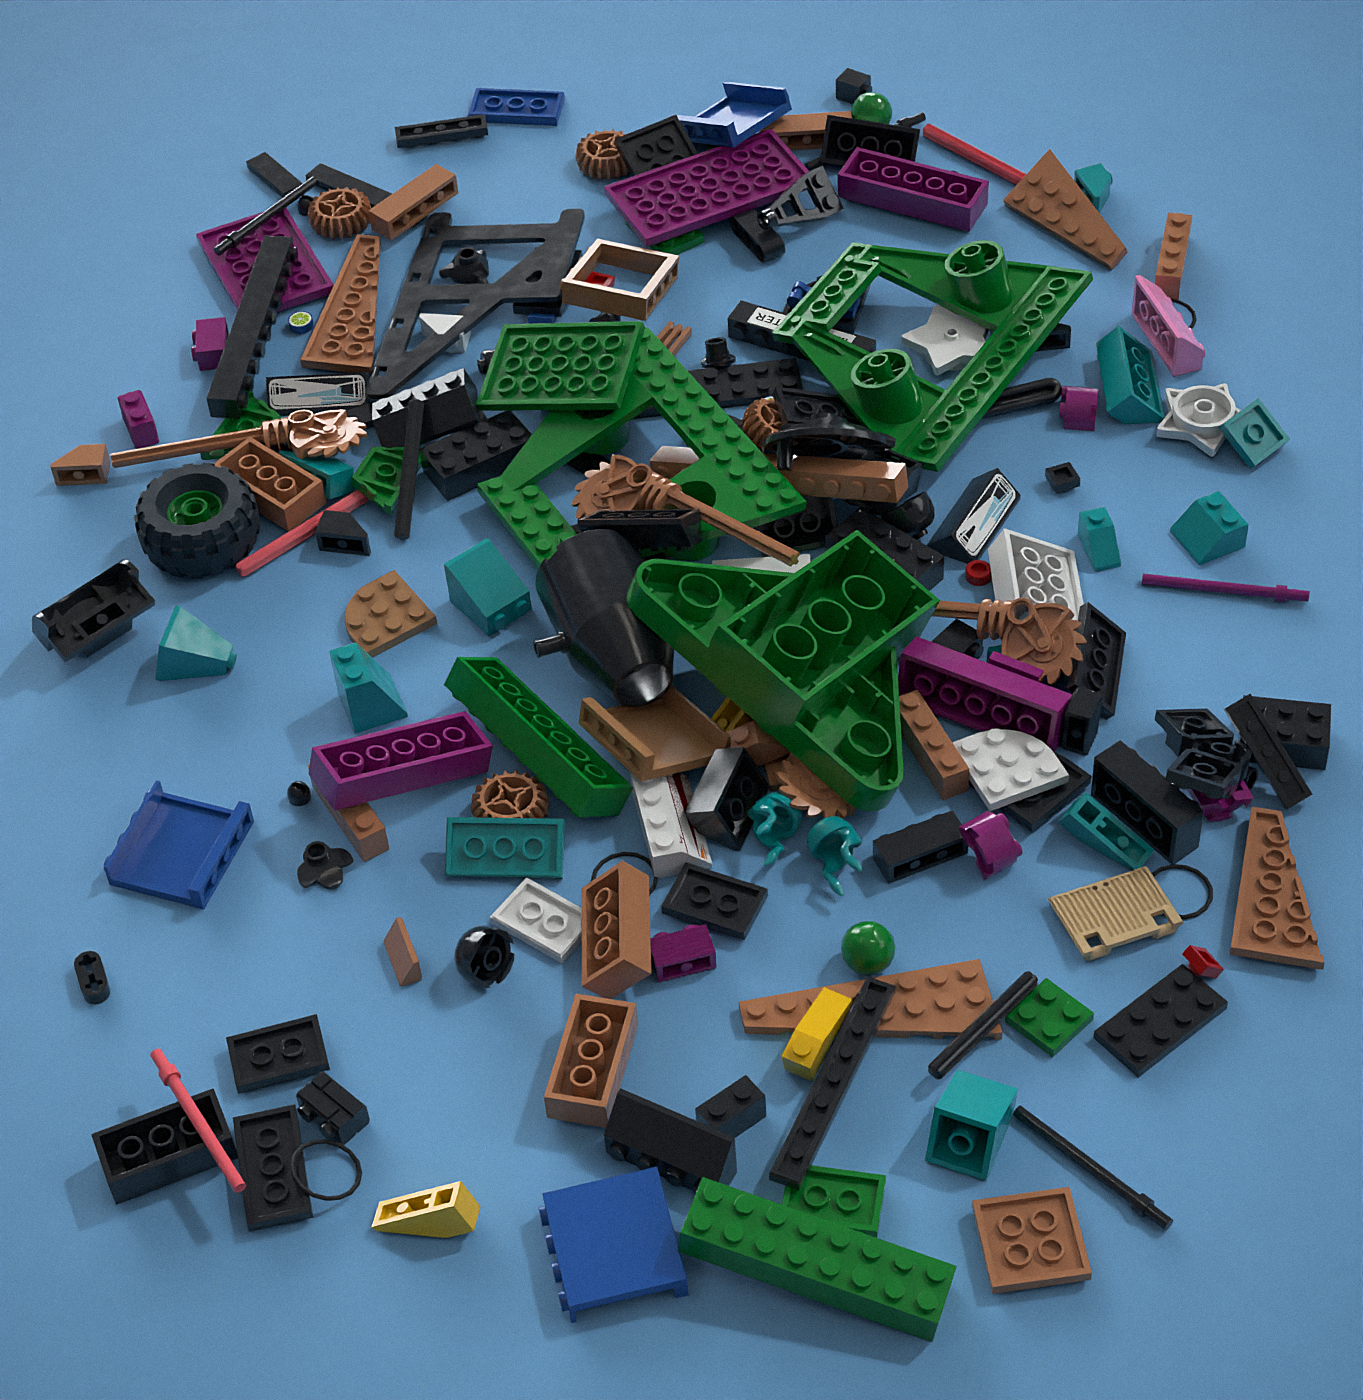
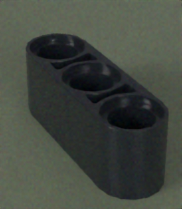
M752 208L731 216L730 226L733 233L760 262L764 263L785 253V245L780 235L773 228L763 230L757 222L758 212Z

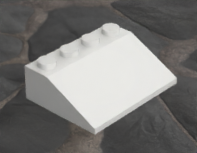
M1004 528L988 548L995 600H1002L1004 603L1007 600L1013 601L1017 598H1026L1033 605L1040 603L1060 604L1069 608L1074 613V617L1071 620L1078 621L1079 609L1083 605V598L1074 551ZM1029 612L1023 613L1019 620L1025 619Z

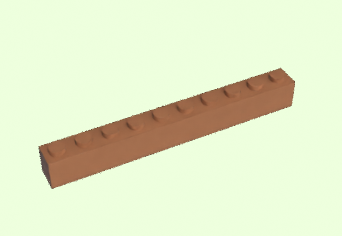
M661 446L649 460L653 472L670 480L698 461L699 457L691 448ZM763 453L778 470L777 454ZM793 455L792 470H778L796 491L804 496L897 503L908 488L906 463Z

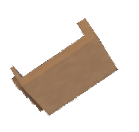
M672 684L668 691L658 700L640 707L619 705L604 709L592 697L584 698L581 702L578 724L641 782L707 766L715 749L730 747L731 736Z

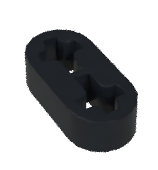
M95 951L80 953L75 958L74 968L83 997L90 1004H100L110 995V986L101 957ZM92 963L93 971L87 972L86 965ZM97 982L99 990L93 992L91 984Z

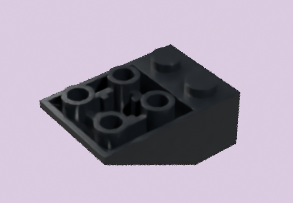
M869 450L861 460L906 463L908 488L897 503L855 499L844 500L850 505H859L866 508L874 515L884 516L917 492L924 464L892 450L887 453Z

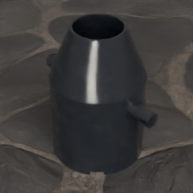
M609 529L590 530L566 539L556 546L557 551L548 560L544 558L536 574L535 586L537 594L557 634L533 641L537 658L557 652L566 653L572 668L578 675L624 706L640 707L658 700L668 691L673 681L674 649L639 619L628 606L626 599L628 589L637 568L644 562L636 544L630 537L626 538L621 536L618 531Z

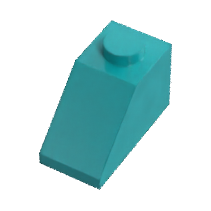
M1101 163L1077 169L1074 173V181L1099 213L1110 196V185L1113 183L1111 173Z
M1101 507L1079 512L1077 535L1094 571L1121 567L1114 524L1106 508Z

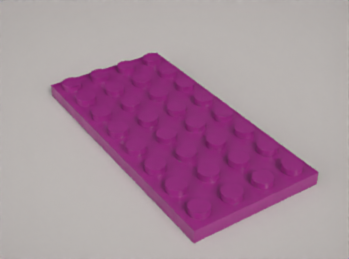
M768 129L750 136L735 147L719 146L604 186V195L644 245L648 247L719 222L749 209L774 202L797 179L808 173L809 170L772 129Z

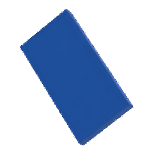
M476 88L467 116L485 114L486 123L557 126L565 94L563 91Z

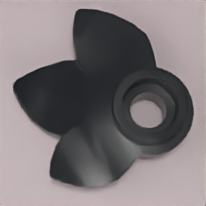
M311 842L306 846L303 853L304 862L297 869L298 881L303 888L310 887L316 882L327 889L338 888L343 882L342 868L351 865L354 862L353 857L343 848L331 849L324 842Z

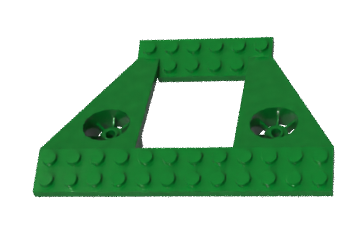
M990 240L966 243L956 248L950 254L852 242L777 326L772 335L775 341L795 344L863 426L869 430L894 437L895 447L891 449L892 451L923 463V469L938 472L1093 281L1091 271L1006 261L1003 248L998 243ZM877 276L994 331L946 390L917 376L911 358L904 351L899 349H883L870 353L829 332Z
M648 327L645 328L620 410H550L503 474L477 484V492L539 569L544 558L548 560L557 551V545L577 535V533L536 483L582 452L604 455L622 449L629 439L630 420L653 405L699 457L698 461L670 479L672 483H677L681 486L682 493L751 528L806 510V500ZM701 521L702 542L693 546V550L677 551V547H667L668 549L665 551H651V547H642V550L639 552L642 558L663 552L665 555L677 560L694 561L704 559L713 554L717 549L719 537L727 534Z

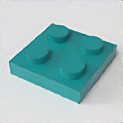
M1259 398L1218 427L1250 469L1290 440Z

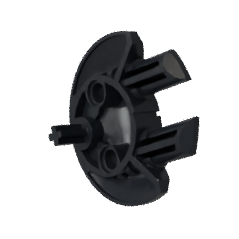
M831 413L812 414L811 421L801 424L781 425L780 431L769 434L762 442L763 453L777 454V468L781 471L792 470L793 455L861 460L869 450L887 453L895 447L894 437L869 430L865 426L847 423L845 418L837 417Z

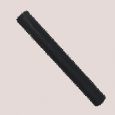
M1030 971L1024 972L928 1065V1073L937 1080L942 1079L1038 985L1037 976L1033 975Z

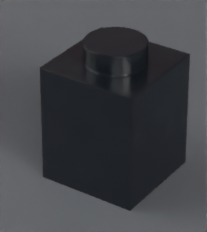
M847 68L836 79V99L854 104L860 95L872 92L871 76Z

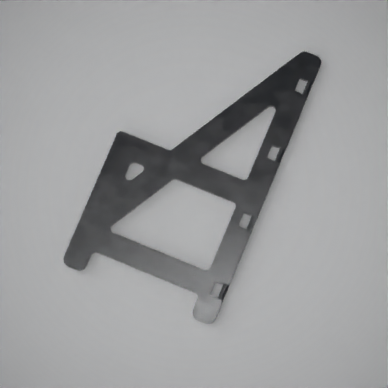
M566 209L561 212L559 221L556 223L451 226L452 216L448 212L431 214L426 222L423 237L418 244L392 315L390 327L387 329L377 356L374 371L366 386L365 393L367 398L383 399L393 395L460 339L459 335L464 332V335L503 303L559 301L562 296V289H559L560 283L569 273L585 219L584 210ZM430 233H436L435 237H429ZM542 243L495 283L430 285L440 254L446 245ZM541 275L540 281L528 283L534 277ZM414 277L420 278L419 281L413 282ZM430 304H468L456 314L463 317L446 333L437 334L434 332L413 350L406 351L422 306ZM397 323L403 324L402 328H396ZM386 371L385 376H378L379 372Z

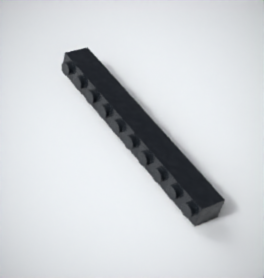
M264 236L206 398L211 417L240 419L243 409H246L248 406L249 392L253 391L255 375L259 374L260 360L265 356L266 342L271 339L272 325L276 324V313L278 309H281L282 295L287 292V281L289 277H292L293 263L298 260V248L294 247L293 237Z

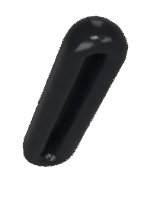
M1045 378L1007 387L981 419L1054 402L1060 398L1062 386L1054 378Z

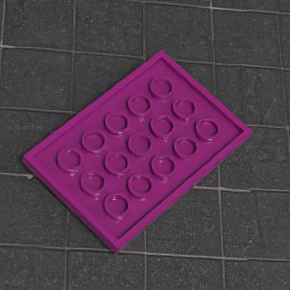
M287 208L243 238L242 243L237 247L228 249L220 256L215 254L214 247L223 242L225 237L232 231L237 232L263 212L196 234L200 247L237 311L264 236L293 237L294 247L298 248V260L293 263L292 277L288 278L287 292L283 293L282 306L277 312L329 295L334 286Z

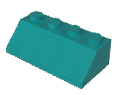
M1118 326L1096 342L1097 359L1100 365V376L1104 388L1103 394L1105 395L1107 405L1106 411L1113 419L1117 418L1123 424L1161 423L1165 415L1153 353L1144 344Z

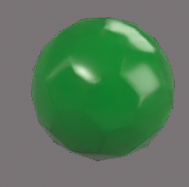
M866 92L860 95L852 105L851 113L853 119L889 124L892 119L891 105L888 99L880 93Z
M873 921L856 923L846 931L842 939L841 952L843 960L851 970L858 974L874 975L881 973L889 967L895 956L894 938L889 930L880 923Z

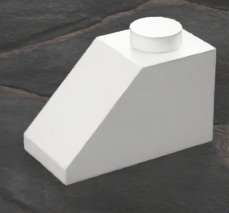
M420 313L422 334L426 338L434 332L445 334L463 316ZM471 331L465 335L462 332L459 335L460 339L445 352L465 353Z

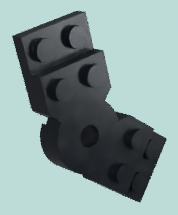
M1207 708L1156 710L1154 720L1167 733L1165 744L1178 756L1176 761L1168 768L1165 781L1174 783L1176 787L1181 789H1193L1202 792L1204 796L1209 798L1229 799L1237 789L1239 781L1247 777L1252 755L1251 750L1235 740L1233 745L1234 733Z

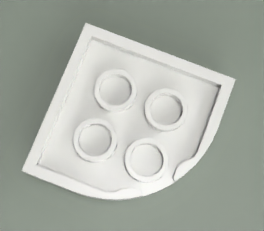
M995 728L952 742L968 765L969 780L989 811L1055 788L1069 781V774L1054 752L1041 740L1029 734Z

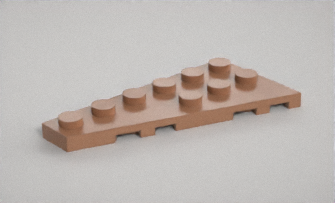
M1050 149L1003 200L1005 206L1110 270H1113L1128 253L1124 244Z
M1251 807L1230 955L1323 970L1325 962L1323 955L1320 954L1318 937L1311 923L1310 909L1301 878L1298 877L1296 860L1290 849L1289 836L1282 811Z

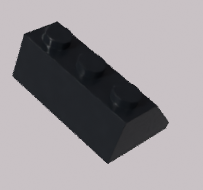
M803 495L802 497L806 500V510L753 527V529L798 552L826 546V535L838 526L833 498ZM760 551L762 557H771Z
M745 747L715 749L684 813L697 833L734 851L741 850L753 825L754 820L749 818L747 812L759 799L767 795L770 788L769 783Z

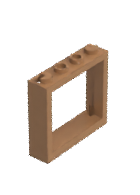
M597 239L591 247H588L583 257L579 258L574 268L570 269L565 279L561 280L559 289H562V303L646 321L678 278L679 256ZM599 263L654 275L640 294L584 282Z

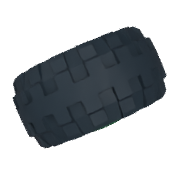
M193 463L184 464L183 467L171 468L163 472L161 477L158 479L154 478L147 484V490L141 492L136 505L137 514L134 515L136 532L144 554H147L150 562L160 570L170 572L172 576L179 578L189 576L191 579H201L202 576H216L222 574L228 568H234L236 563L241 561V558L247 557L253 550L257 534L260 532L258 507L249 484L240 475L233 473V470L225 466L216 467L213 463H202L199 465H194Z

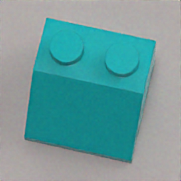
M1216 491L1196 499L1173 524L1170 532L1197 564L1202 565L1246 547L1249 524L1220 491Z

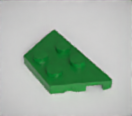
M249 392L248 406L246 409H243L241 418H225L213 435L258 428L262 425L263 421H272L273 419H281V417L275 410L270 409L263 400H257L253 392ZM235 447L200 453L201 459H221Z
M372 447L352 476L351 485L383 511L391 515L398 504L404 447ZM420 452L418 458L417 473L422 466Z

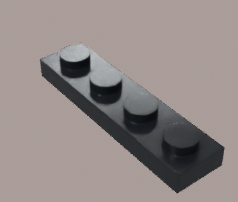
M485 114L394 127L398 148H409L416 145L435 144L437 142L456 141L472 137L478 138L488 135Z
M1251 693L1224 709L1245 745L1251 750L1253 758L1285 810L1313 795Z

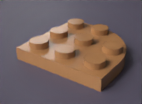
M395 570L359 588L349 601L345 611V625L351 642H356L372 658L437 624L435 614Z

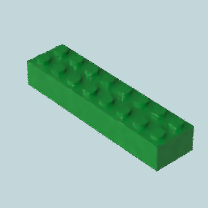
M497 657L456 658L444 686L452 692V696L456 700L461 701L468 708L471 715L477 717L485 725L486 730L495 734L502 741V745L519 758L518 760L521 764L532 770L536 774V778L553 791V795L556 798L562 800L570 808V811L580 818L620 815L634 788Z
M704 1177L701 1179L681 1229L678 1252L930 1342H933L957 1267L956 1265Z

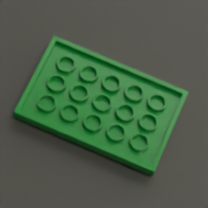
M642 321L503 324L476 406L479 411L620 410L645 326Z

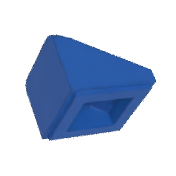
M530 313L528 315V324L555 323L556 320L555 314Z

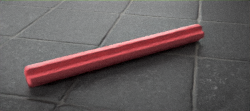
M927 124L922 129L924 137L1015 185L1026 175V173L932 124Z
M356 490L324 510L350 513L365 504L368 498ZM323 511L236 563L235 567L238 574L246 577L314 535Z

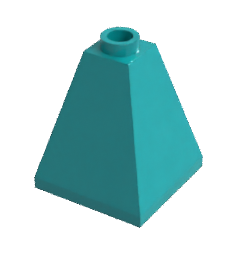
M175 605L159 644L155 680L166 681L225 675L228 668H234L237 653L232 652L233 645L184 608Z

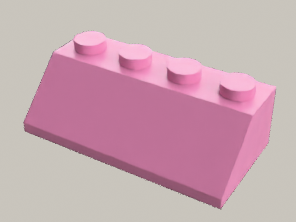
M1141 275L1135 276L1132 316L1173 377L1202 370L1205 349L1194 337L1192 329L1187 327L1181 313L1176 311L1170 297H1167L1160 287Z

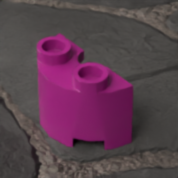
M1062 386L1061 401H1066V403L1060 402L1059 418H1064L1063 429L1095 431L1099 389Z
M1244 780L1239 781L1237 789L1229 799L1209 798L1204 796L1202 792L1187 789L1192 800L1199 803L1204 810L1203 815L1210 822H1220L1232 818L1231 812L1243 804L1247 808L1254 798Z
M986 811L958 827L966 845L975 853V863L984 880L1017 862V857L1023 853L1020 844L1013 839L1008 830L1009 822L1002 813L995 815L992 812Z

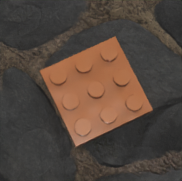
M1070 1187L972 1200V1210L992 1294L1091 1280L1092 1271Z

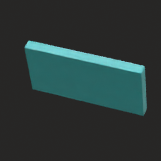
M447 817L445 876L563 879L565 820L547 818Z

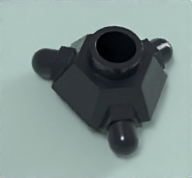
M472 247L462 248L454 256L451 263L447 264V267L439 270V275L441 278L450 277L459 284H489L486 279L489 275L487 254L484 250L476 251Z

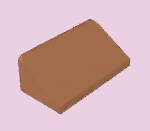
M398 917L384 939V945L399 985L405 986L420 981L422 974L419 960L404 921Z

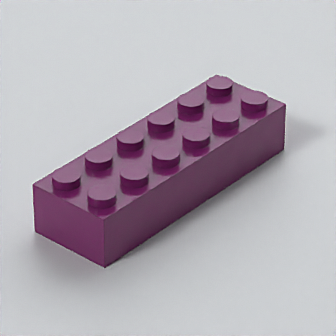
M856 147L838 173L839 198L968 232L971 231L988 204L989 181L859 147Z
M917 636L901 652L898 673L899 696L918 690L933 713L981 732L995 728L1023 732L1041 740L1053 752L1061 744L1062 727L1065 718L1064 712L1072 694Z
M463 711L312 747L308 774L334 810L488 772L493 745L468 713Z

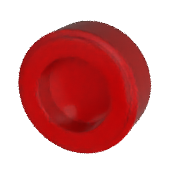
M974 560L968 563L965 567L966 581L974 586L988 584L992 580L990 564L983 560Z

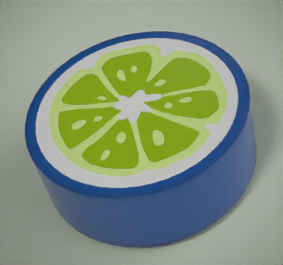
M298 311L291 314L288 318L289 328L294 333L303 334L313 328V318L309 312Z

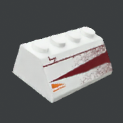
M630 772L631 785L634 787L632 793L654 876L659 879L679 875L686 862L705 869L713 868L705 836L697 833L684 814L693 796L688 776L679 772L641 782Z

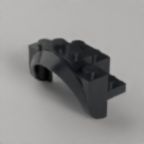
M123 559L57 602L33 615L32 632L48 652L54 649L64 662H67L82 651L89 657L130 631L133 619L155 606V600L139 582V570L130 561Z

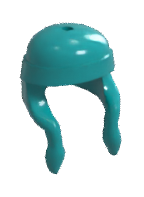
M780 792L765 795L747 812L749 818L754 820L753 832L756 838L763 845L771 849L764 861V866L772 864L778 858V855L783 852L784 846L780 843V840L793 836L799 829L802 820L801 810L791 807L792 799L782 795Z
M830 816L820 820L811 828L807 835V844L812 856L823 861L822 875L828 881L831 889L837 895L844 896L841 884L832 874L842 869L846 864L858 872H862L861 864L852 856L853 847H859L862 844V839L850 823L838 816Z

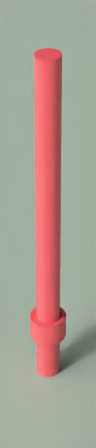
M161 1049L153 1050L150 1057L159 1070L158 1076L161 1081L172 1090L234 1192L239 1193L246 1188L245 1182L181 1082V1074L174 1064L169 1063Z

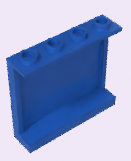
M723 82L726 97L694 117L677 115L691 142L735 147L791 111L792 107L786 88Z
M156 780L152 788L145 793L143 803L138 811L133 813L126 831L119 836L112 854L108 855L105 859L104 871L109 885L205 909L254 823L250 803L239 801L235 809L232 810L164 793L160 781Z
M657 1167L542 1193L544 1206L538 1207L542 1227L549 1225L551 1234L545 1235L549 1255L554 1253L556 1255L557 1262L551 1263L555 1283L562 1282L564 1291L558 1292L562 1312L569 1311L571 1323L576 1322V1311L673 1289L675 1298L689 1296L687 1277L681 1254L678 1252V1243Z

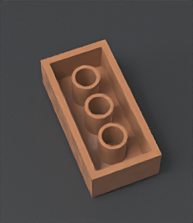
M252 437L247 438L214 463L216 467L225 466L233 470V473L240 475L251 487L259 514L286 531L297 527L327 503L322 480Z
M621 861L582 887V987L607 999L614 998L651 974L649 875L624 861Z
M575 994L544 1095L547 1118L607 1127L638 1028L636 1003Z

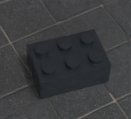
M1252 696L1294 765L1298 768L1326 770L1330 749L1331 704ZM1239 735L1238 741L1245 744ZM1251 755L1250 763H1256L1255 759Z

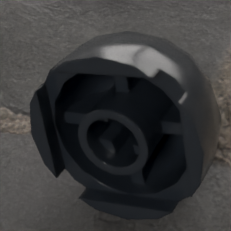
M924 491L904 501L903 504L896 506L884 516L881 515L880 518L917 540L928 534L926 528L933 523L935 508L930 496Z
M483 925L469 929L459 939L455 948L454 961L458 972L468 982L483 988H491L489 985H492L495 981L497 984L501 983L509 974L514 962L515 953L511 952L510 943L514 944L513 939L506 931L492 926Z

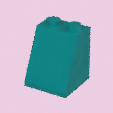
M490 539L482 540L444 563L450 602L488 636L502 630L505 626L532 610L530 591Z
M356 642L329 651L338 695L354 734L408 717L391 675Z
M957 1069L934 1108L925 1161L986 1181L1013 1117L1018 1088Z

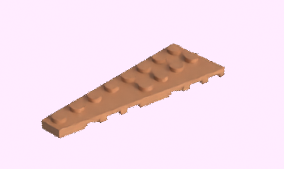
M356 235L300 359L302 367L350 373L368 372L372 375L381 251L380 236Z
M980 959L874 977V979L896 986V993L874 1037L909 1038V1036L929 1035L933 1036L932 1039H943V1035L959 1036L993 1003ZM865 979L739 1001V1011L745 1034L781 1035V1032L794 1031L825 987L852 999V1004L836 1034L837 1036ZM1000 1023L985 1037H994V1040H1001L1002 1029Z

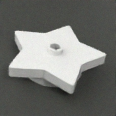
M935 305L927 324L902 335V345L922 353L926 362L931 365L934 374L940 375L945 371L964 369L986 342L985 338L990 329L939 305Z
M1226 383L1214 387L1199 385L1184 390L1166 388L1165 401L1169 413L1157 427L1156 436L1189 440L1206 454L1213 457L1226 438L1218 427L1241 410L1236 408L1233 398L1229 395Z

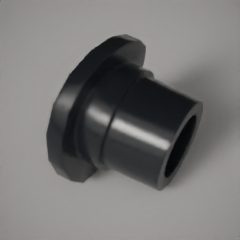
M716 337L705 341L706 354L701 361L703 368L722 367L723 365L736 362V357L730 354L726 338Z

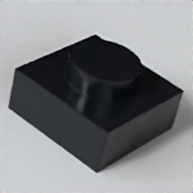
M1070 462L1045 469V477L1055 493L1080 486L1081 478Z

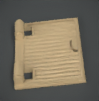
M1147 866L1048 898L1050 905L1085 961L1109 955L1112 948L1148 936L1152 939H1158L1176 933L1178 926L1183 924L1182 919ZM1164 913L1168 922L1157 925L1153 917ZM1097 935L1101 944L1090 947L1086 939Z

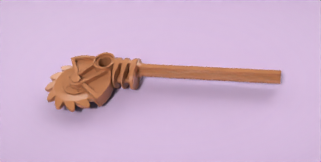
M298 410L291 413L289 417L263 421L262 425L258 428L111 453L110 456L112 466L119 468L237 447L247 438L252 437L258 442L265 443L266 447L271 450L274 449V445H278L279 451H282L283 444L287 443L288 449H292L294 455L301 460L307 456L316 457L323 454L327 458L337 452L341 454L346 453L350 446H359V438L367 437V433L364 431L366 424L358 422L356 417L347 418L346 410H328L313 414L310 410Z
M612 455L610 464L600 462V470L585 472L584 474L588 479L578 483L574 488L579 493L571 504L573 507H578L576 512L578 520L598 510H669L675 507L678 509H700L701 521L790 567L793 564L797 565L799 562L797 558L800 553L682 493V488L679 484L672 483L669 479L653 472L647 464H636L625 456Z
M1017 598L1013 601L1007 600L1004 603L1002 600H995L992 603L990 599H984L980 604L940 601L932 614L933 617L977 620V636L980 640H986L990 635L991 640L995 641L1000 636L1003 655L1044 670L1037 682H1042L1047 678L1048 683L1053 685L1060 677L1062 671L1066 676H1071L1073 660L1083 661V655L1077 645H1084L1087 641L1083 635L1076 632L1082 624L1077 620H1071L1074 617V613L1069 608L1060 604L1040 603L1033 605L1026 598ZM1029 612L1025 619L1019 620L1023 613Z
M790 753L787 760L782 761L781 768L783 772H777L776 778L783 786L778 790L782 795L792 799L791 807L807 810L806 816L808 818H814L821 814L823 818L834 816L835 813L842 819L847 814L852 816L856 808L840 797L792 753Z

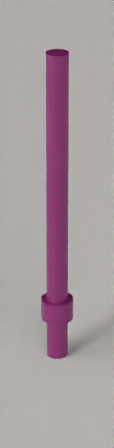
M1144 573L1142 575V584L1275 598L1274 601L1286 602V600L1308 602L1310 591L1287 589L1288 586L1285 585L1268 587Z

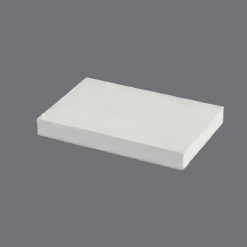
M527 877L490 916L491 924L560 963H563L582 942V908Z

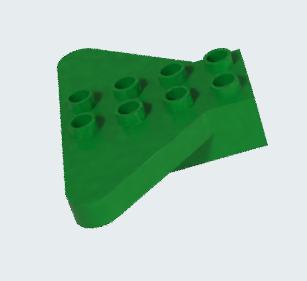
M858 530L795 573L664 559H651L643 562L637 568L626 599L629 608L639 619L711 681L722 695L730 698L758 723L765 733L772 735L847 803L867 812L886 808L901 784L904 773L897 658L916 636H921L940 602L935 595Z

